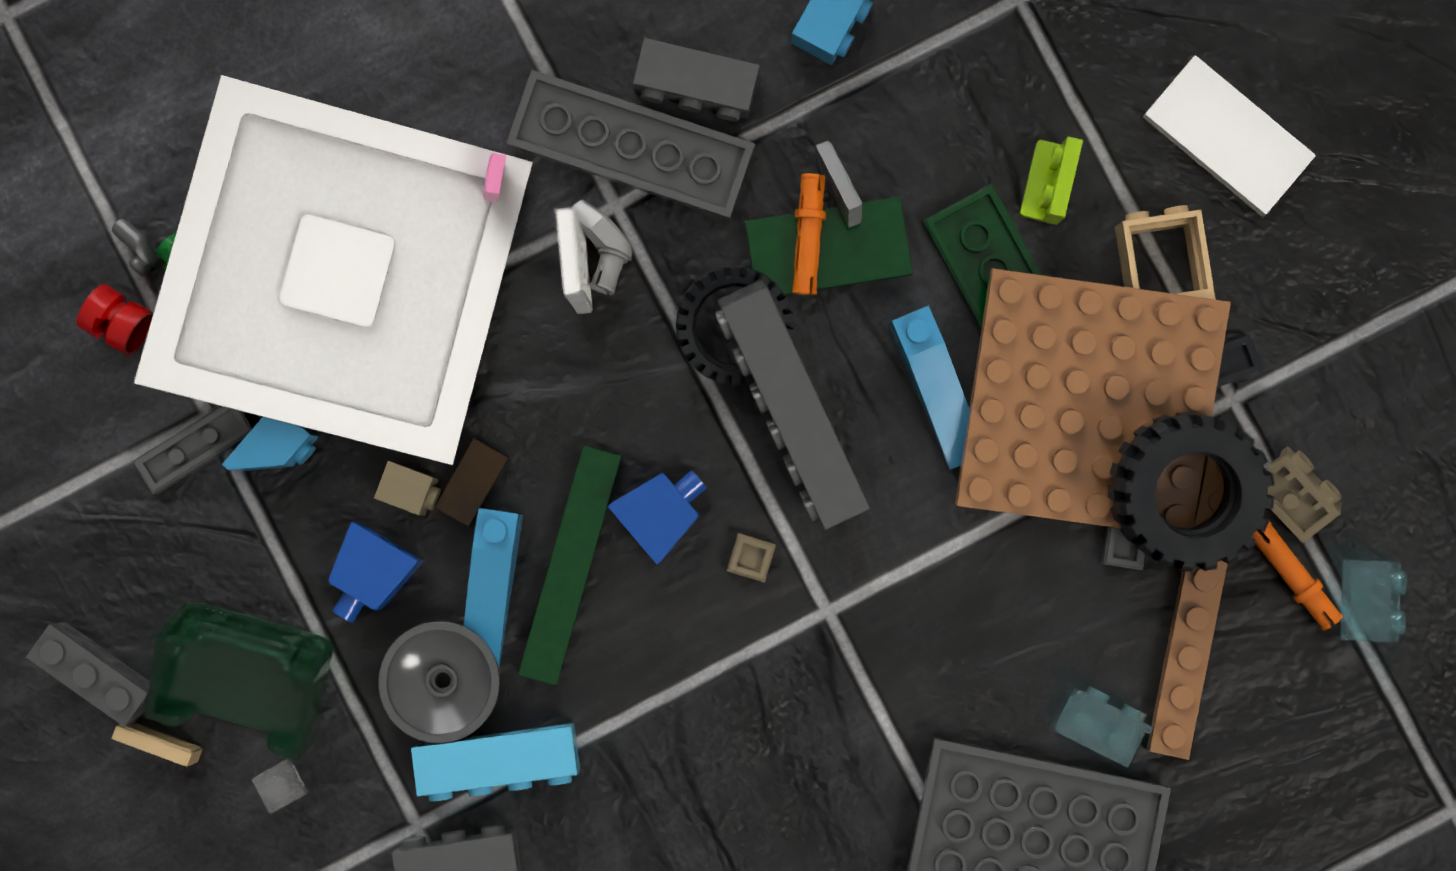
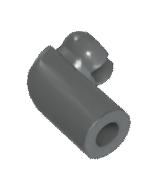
M127 219L118 220L113 225L112 233L137 254L130 260V267L141 276L148 275L152 267L156 268L158 262L154 250L146 236Z

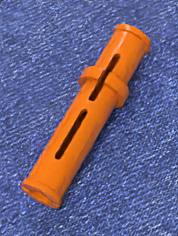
M804 173L801 174L799 209H795L794 217L798 219L792 293L817 295L822 220H826V211H823L826 176Z
M1269 521L1265 531H1263L1269 540H1266L1259 529H1257L1252 536L1257 541L1256 545L1295 593L1293 599L1297 604L1302 603L1322 631L1331 628V622L1323 612L1327 613L1334 624L1343 618V614L1337 610L1322 591L1323 584L1320 580H1314Z

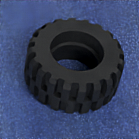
M1179 412L1172 417L1163 415L1153 419V424L1149 427L1142 425L1133 432L1136 438L1131 443L1124 442L1118 452L1123 455L1118 464L1112 463L1109 473L1114 476L1113 485H1108V498L1113 500L1114 507L1110 510L1114 520L1122 527L1121 533L1138 550L1167 567L1171 565L1181 571L1193 572L1196 567L1204 571L1217 569V562L1220 561L1230 564L1239 559L1237 554L1239 549L1244 548L1249 551L1257 543L1252 536L1257 529L1265 531L1269 520L1263 518L1265 508L1273 509L1275 497L1268 494V487L1275 484L1273 473L1265 470L1264 467L1268 462L1263 450L1254 447L1255 440L1246 432L1240 431L1236 428V425L1204 414ZM1188 453H1197L1211 458L1219 466L1224 483L1222 500L1214 514L1205 522L1186 529L1175 527L1166 522L1158 512L1156 505L1157 483L1162 472L1172 461Z

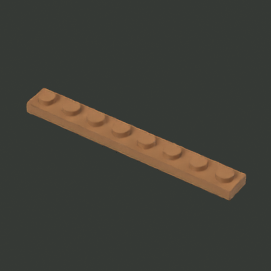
M1205 456L1194 527L1205 522L1214 514L1223 496L1224 483L1222 473L1217 463ZM1223 561L1217 562V569L1204 571L1196 567L1193 572L1182 571L1146 749L1149 752L1189 760L1226 575L1227 563Z

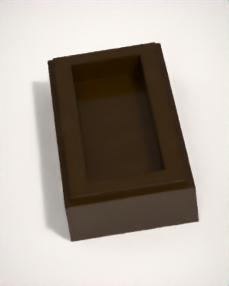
M473 439L436 503L435 508L471 527L478 514V508H482L510 458Z

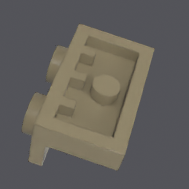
M1287 446L1281 451L1280 456L1265 468V470L1273 473L1275 484L1268 487V494L1275 497L1274 507L1271 510L1304 543L1340 515L1342 506L1340 499L1342 496L1330 481L1325 480L1322 482L1312 472L1314 465L1303 452L1298 450L1295 453Z

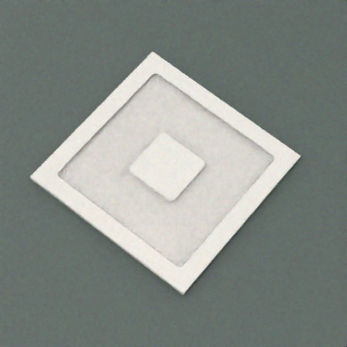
M221 75L134 383L453 465L532 162L506 155L498 202L485 200L483 191L490 155L492 153L506 154Z

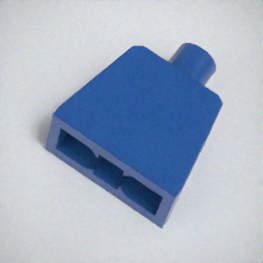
M693 470L675 485L672 484L664 473H661L615 500L607 507L652 560L659 564L700 516L689 503L706 490L707 487Z
M352 522L328 580L331 585L343 591L332 611L341 618L353 623L364 604L375 611L382 610L421 566L424 560L361 522Z

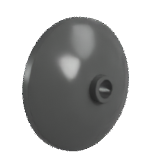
M428 622L403 633L388 649L379 671V694L389 718L400 730L409 736L431 743L452 742L473 733L492 713L500 690L499 667L488 644L474 631L452 622ZM444 672L450 676L448 687H442L438 684L437 677L439 673Z

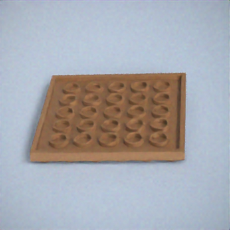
M991 268L955 504L961 507L1122 528L1113 518L1110 509L1114 507L1112 499L1108 498V485H1113L1114 476L1109 474L1112 463L1118 464L1123 455L1118 450L1124 442L1131 443L1136 438L1133 434L1134 431L1142 425L1146 427L1151 426L1153 419L1160 416L1172 417L1179 412H1189L1212 417L1231 302ZM1188 453L1178 457L1165 468L1158 480L1156 487L1158 512L1166 522L1175 527L1185 529L1194 527L1205 455Z

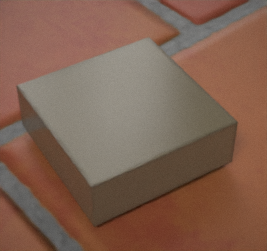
M738 533L727 571L765 583L776 545Z

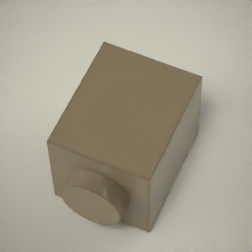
M388 461L374 499L411 513L425 516L427 509L433 511L439 499L441 489L436 487L439 479Z

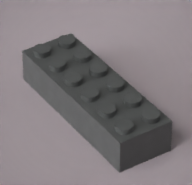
M759 280L719 299L718 302L722 310L715 312L716 318L726 339L735 336L739 346L732 349L744 377L752 373L756 381L750 384L749 387L761 413L769 410L773 417L767 420L766 423L778 449L787 447L789 454L783 456V459L795 485L804 483L806 489L799 493L812 521L821 519L826 530L869 510L867 501L766 285L762 280Z

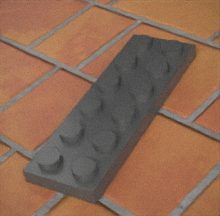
M532 69L506 142L508 147L728 220L731 219L755 148V143Z

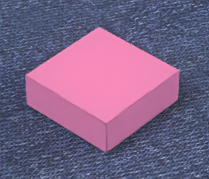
M496 153L490 155L483 191L485 200L498 202L506 155Z

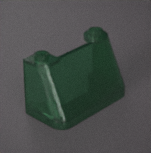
M185 604L176 611L156 636L145 718L173 727L187 722L197 712L269 732L266 745L270 751L280 758H291L300 761L307 748L330 667L334 646L327 638L208 604Z

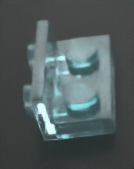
M1088 686L1086 692L1074 688L1054 731L1128 768L1145 732L1150 734L1153 729L1152 726L1143 722L1146 714L1124 704L1122 710L1107 704L1110 696L1093 687Z

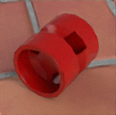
M102 284L87 297L78 313L76 323L77 327L95 338L105 337L107 345L129 356L147 338L154 313L135 301L127 303L125 295L106 284Z

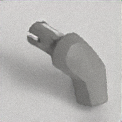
M580 200L571 210L574 211L584 234L591 240L600 255L590 288L607 295L608 292L609 295H614L623 264L632 260V246L608 216L588 202Z

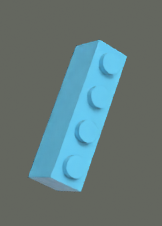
M574 723L465 737L446 743H420L411 748L417 796L428 795L431 802L453 798L452 792L468 790L469 796L485 795L493 792L492 786L508 784L509 791L528 789L532 787V781L543 779L548 780V785L566 784L572 782L571 776L578 775L580 772Z

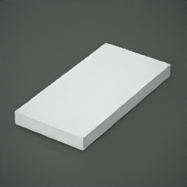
M1196 55L1143 115L1145 120L1262 217L1271 210L1316 156Z
M571 209L556 210L564 295L577 314L591 313L593 307L586 236L574 211Z

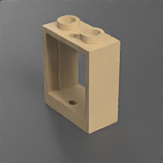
M1187 205L1164 209V215L1150 217L1149 211L1134 212L1125 215L1126 221H1122L1115 227L1124 287L1140 289L1131 235L1184 227L1194 291L1175 294L1216 300L1201 210L1189 211Z

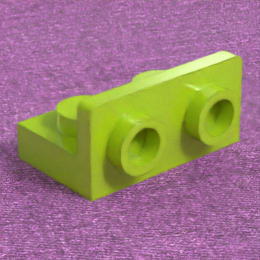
M1068 136L1062 144L1039 140L1036 143L1021 204L1020 216L1058 225L1065 218L1083 140Z

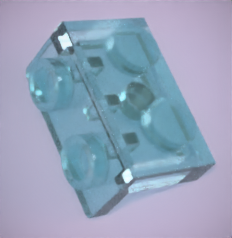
M1343 560L1341 639L1398 642L1399 634H1404L1406 626L1405 612L1400 610V594L1404 595L1407 588L1406 571H1401L1400 562Z

